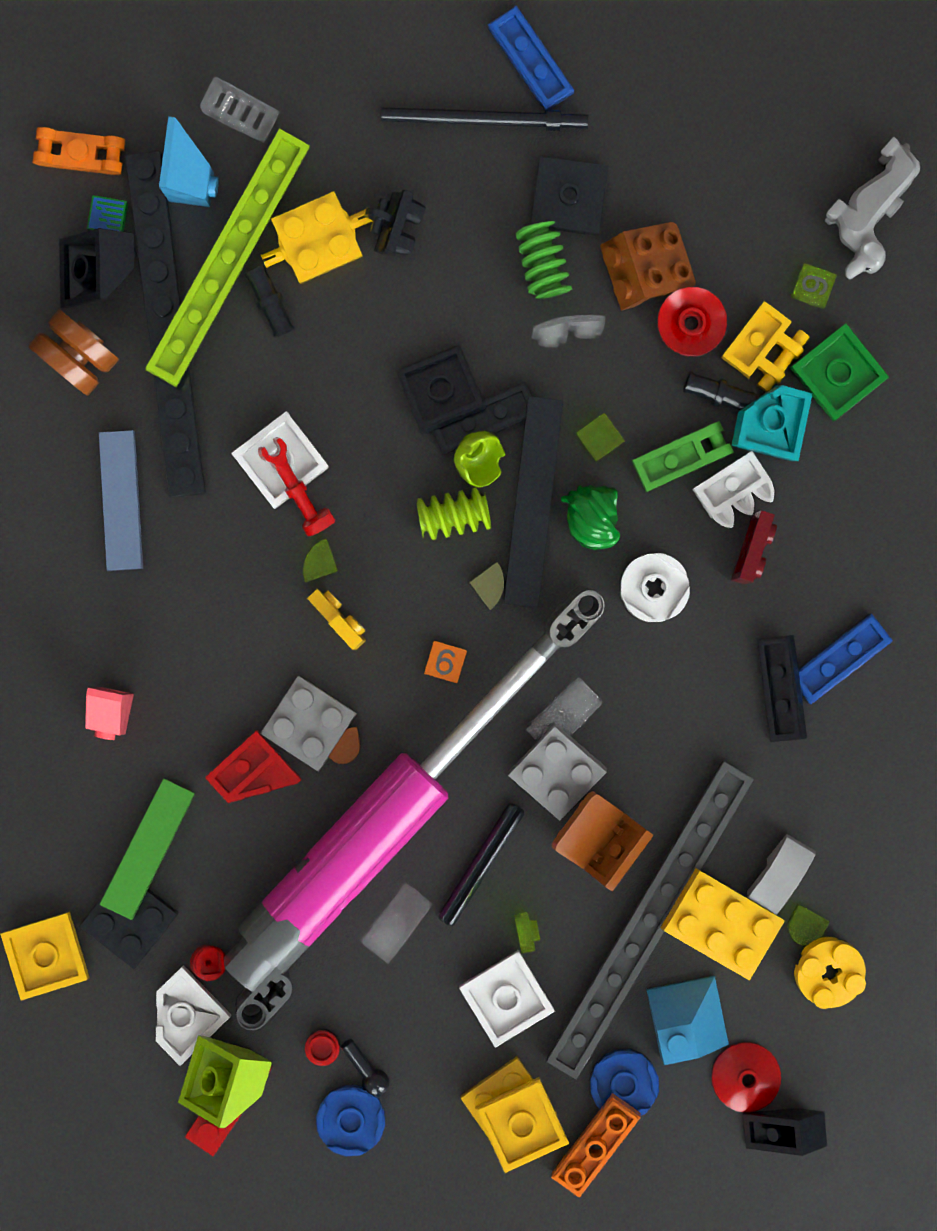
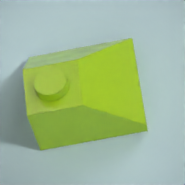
M198 1035L178 1103L218 1128H226L262 1096L272 1062L252 1050Z

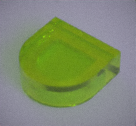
M797 904L789 918L787 929L790 937L796 943L807 946L812 941L823 936L830 921Z

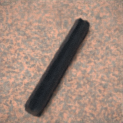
M513 803L507 805L440 911L438 918L449 926L455 925L524 816L523 809Z

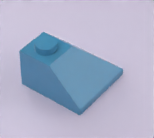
M168 116L159 187L169 202L210 207L211 197H217L219 178L214 176L210 164L175 117Z
M714 975L646 989L660 1058L664 1065L697 1059L729 1045Z

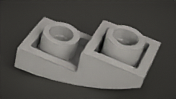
M786 834L768 856L767 867L747 890L748 898L777 915L804 877L816 852Z

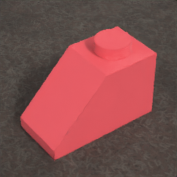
M104 687L88 688L86 693L85 728L95 730L94 737L107 740H115L116 735L126 734L134 694Z

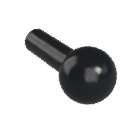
M352 1039L345 1041L341 1045V1049L363 1077L362 1088L374 1097L384 1095L390 1083L387 1074L380 1069H374Z

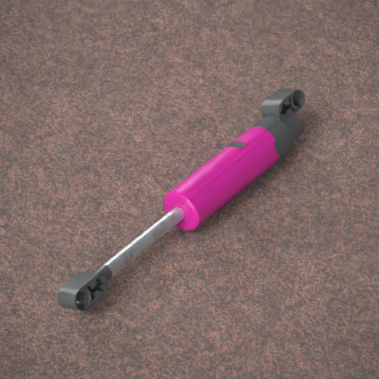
M578 587L571 591L545 620L544 634L427 759L420 764L407 753H401L309 850L297 866L293 867L237 927L243 937L225 955L224 966L245 987L235 1003L236 1017L241 1027L252 1031L261 1028L289 999L292 993V984L287 970L338 917L349 902L369 884L449 798L448 792L436 778L559 647H569L575 644L601 617L605 604L604 599L599 593L588 587ZM591 595L593 598L592 608L588 612L581 613L578 607L580 599ZM570 611L581 620L577 623L567 613ZM559 623L565 625V629L568 631L565 636L558 634L559 631L556 626ZM281 980L282 987L279 988V987H277V986L274 985V986L270 989V986H269V982H270V981H273L274 983H278V982ZM249 1004H256L261 1008L253 1016L242 1012L244 1007Z

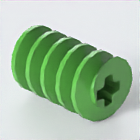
M555 221L528 225L516 232V239L525 241L519 246V253L528 255L522 259V266L531 268L525 273V280L534 282L528 286V293L538 295L535 297L536 299L550 298L572 290L570 285H561V281L569 276V272L558 271V267L565 264L566 259L555 258V254L563 249V245L552 244V240L560 236L559 231H549V227Z

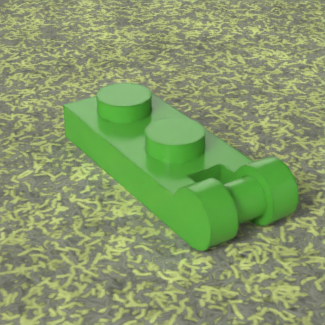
M720 421L632 460V464L645 492L734 453L730 443L726 444L721 432L724 429ZM709 438L714 450L705 453L700 441Z

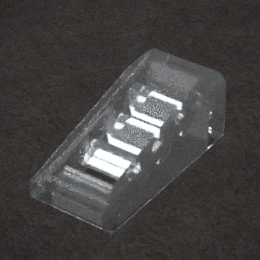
M216 76L213 78L200 104L204 114L265 143L279 115V111ZM221 92L225 93L226 95L220 107H215ZM235 98L239 102L231 116L227 112ZM249 105L252 109L244 123L240 121V118L246 106ZM261 111L265 115L256 130L252 126Z

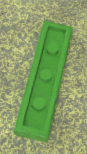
M163 778L100 903L101 906L133 920L195 793Z

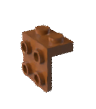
M674 222L623 231L600 245L603 260L607 266L614 287V294L618 299L621 311L631 309L652 297L674 293L682 288L694 287L696 284L679 228Z
M592 791L581 801L568 822L559 831L552 842V848L584 869L606 888L613 891L654 835L616 806Z

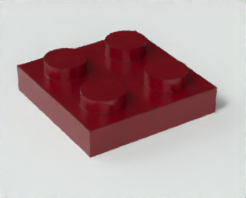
M761 510L751 516L731 581L745 585L754 582L756 577L761 578L767 558L762 557L763 550L767 544L771 545L777 530V524L772 523L775 514Z

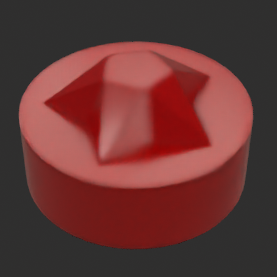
M213 945L198 947L190 959V967L193 974L205 981L218 979L226 970L224 966L225 953Z

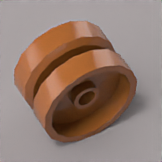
M58 309L48 321L50 329L62 338V341L58 344L47 334L38 333L29 343L28 347L86 396H89L99 384L97 376L85 367L87 362L92 363L101 372H109L119 359L102 345L104 341L80 321L76 323L62 310Z

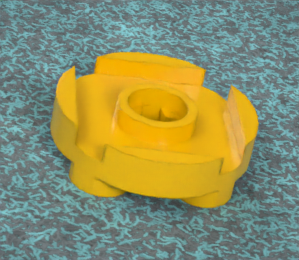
M822 937L809 943L800 953L802 957L798 962V966L795 965L794 970L795 981L802 994L817 1007L822 1009L840 1007L853 1000L856 995L862 993L865 989L866 968L864 960L853 945L848 942L838 940L835 937ZM831 965L834 969L838 968V972L833 979H822V975L826 973V966Z

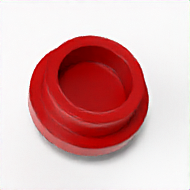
M316 1031L306 1041V1056L315 1065H329L339 1055V1041L329 1031Z

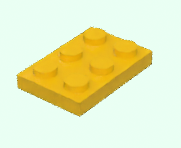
M695 868L660 928L750 980L785 920Z

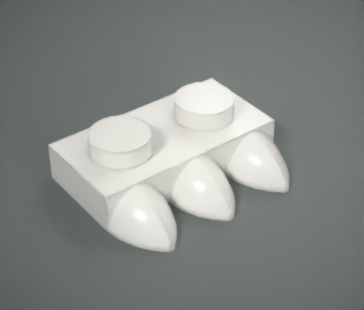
M753 451L692 489L710 518L728 528H732L734 525V512L731 505L744 514L753 515L754 500L751 492L766 502H773L774 499L772 481Z

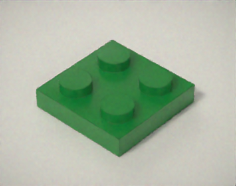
M846 323L790 368L808 392L813 393V398L833 422L889 378L887 373Z

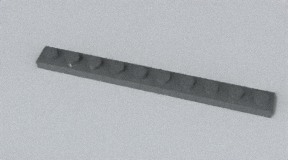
M722 761L547 1056V1063L577 1080L664 933L660 927L695 868L701 870L754 781L753 778Z

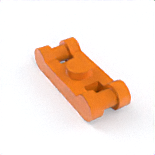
M46 127L37 128L35 139L39 141L38 150L33 153L32 163L45 167L121 175L123 163L119 161L120 153L125 149L126 140L124 138L57 131ZM52 143L62 144L60 155L51 154ZM99 149L107 150L106 160H97Z

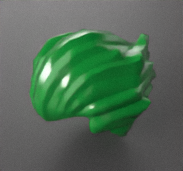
M578 485L577 491L571 490L568 495L561 497V502L568 503L567 524L570 535L582 547L596 551L611 548L620 540V532L614 527L618 521L616 509L618 491L615 487H595L592 485L583 487Z

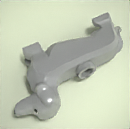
M895 137L881 150L882 156L878 162L883 166L886 165L885 170L859 187L852 194L849 205L838 199L826 214L825 222L829 225L837 224L841 242L855 253L853 259L845 268V277L848 280L861 272L875 273L883 266L886 260V252L874 234V227L885 214L891 218L904 202L900 199L901 195L908 189L920 172L919 161L910 152V145L907 143L901 145Z

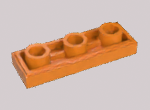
M612 1093L554 1169L551 1178L580 1198L639 1121L641 1113ZM597 1144L600 1145L601 1148L598 1150H594L590 1146Z

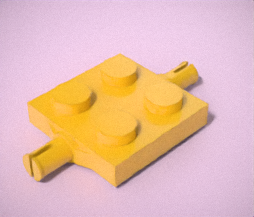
M335 191L272 218L271 220L278 234L279 247L261 254L262 260L266 268L286 260L293 268L299 283H304L363 257L356 241L355 229L373 221L364 216L366 209L349 216L341 207Z

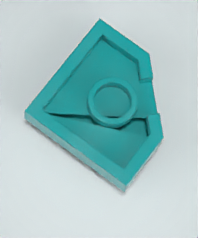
M784 385L775 386L738 412L731 446L789 461H799L813 393Z

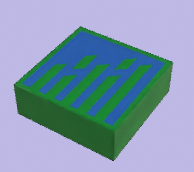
M93 195L87 230L102 228L123 232L128 202Z

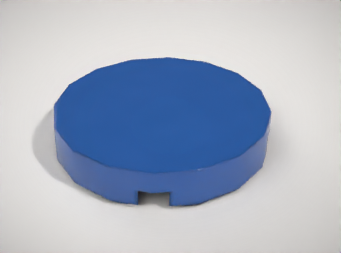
M616 1049L603 1055L594 1065L590 1076V1092L599 1109H601L613 1093L639 1111L642 1116L648 1112L655 1099H657L659 1077L652 1062L642 1053L631 1049Z
M341 1086L329 1092L322 1100L316 1116L317 1132L332 1152L346 1157L360 1156L372 1149L381 1140L386 1124L385 1110L379 1098L369 1094L361 1086Z

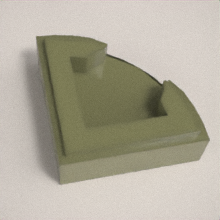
M498 562L469 582L489 610L498 603L504 588V577Z

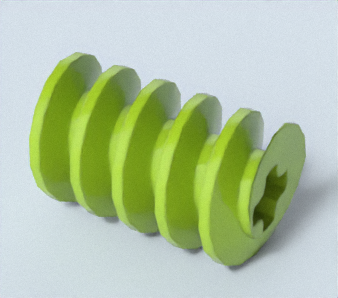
M476 487L472 488L470 499L466 497L463 490L458 491L457 501L455 502L449 493L444 494L443 504H440L435 495L431 496L428 507L422 498L417 499V510L423 538L424 533L427 531L431 539L436 540L438 529L442 530L446 538L450 537L453 526L459 535H463L465 524H469L472 531L477 532L479 521L483 522L487 530L491 529L485 492L484 496H481Z

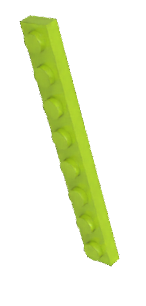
M279 128L146 366V371L175 387L178 386L306 156L310 145Z

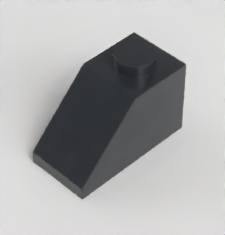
M792 1108L743 1114L746 1149L804 1156L827 1147L824 1111Z

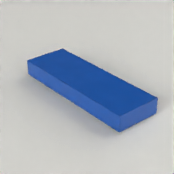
M517 5L488 24L489 31L545 112L574 94L575 90Z
M873 614L867 615L798 669L801 693L809 704L814 703L893 641Z

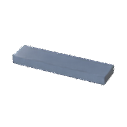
M135 431L99 432L107 571L143 569Z

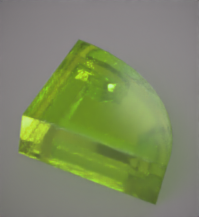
M327 538L315 544L305 558L303 566L305 583L338 572Z

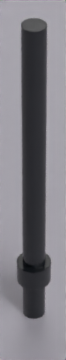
M382 107L381 121L546 127V131H560V128L588 129V115L561 114V110H547V113L388 107Z

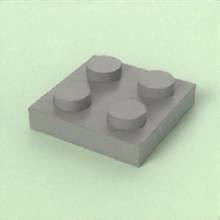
M298 676L260 734L319 772L357 713L303 677Z
M554 723L509 771L508 776L560 821L607 773V768L559 725Z

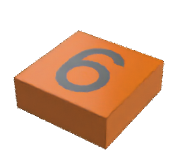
M434 641L424 674L458 683L467 650Z

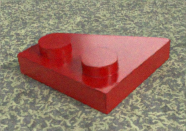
M258 730L205 777L227 803L298 784L302 780Z

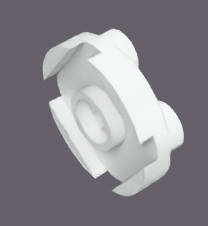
M662 553L646 554L633 560L623 572L620 581V597L625 607L633 616L646 622H663L675 617L685 607L690 595L689 580L684 567L673 557ZM658 578L662 581L660 587L664 592L661 596L655 594L653 597H650L647 594L649 589L645 586L648 580L654 582Z

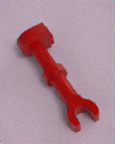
M275 437L273 441L277 446L276 453L270 456L265 447H259L258 454L261 459L270 462L277 470L287 487L284 491L289 499H294L306 519L302 524V528L307 536H313L334 524L335 519L326 507L316 511L305 492L307 487L302 480L299 481L288 463L285 442L281 438Z

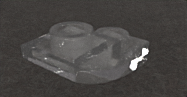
M573 315L555 318L534 326L532 339L538 340V345L552 348L559 347V343L566 344L568 330L575 331L574 336L595 339V334L602 335L606 316Z
M578 677L554 698L553 703L528 724L526 730L538 741L556 723L571 736L602 705L603 701Z

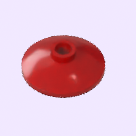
M686 287L672 293L662 304L658 314V330L664 343L674 352L684 356H701L712 351L723 339L727 328V315L723 304L713 293L699 287ZM687 318L695 319L697 328L693 330L686 328L685 320Z
M740 1042L727 1047L715 1060L712 1068V1085L718 1098L729 1108L739 1112H754L769 1105L776 1097L781 1085V1071L776 1058L765 1047L756 1043ZM752 1074L754 1082L748 1086L742 1084L743 1076Z

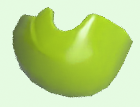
M477 431L466 435L460 441L454 454V463L459 475L469 485L480 488L490 485L499 478L502 473L499 467V459L506 454L496 435L488 431Z

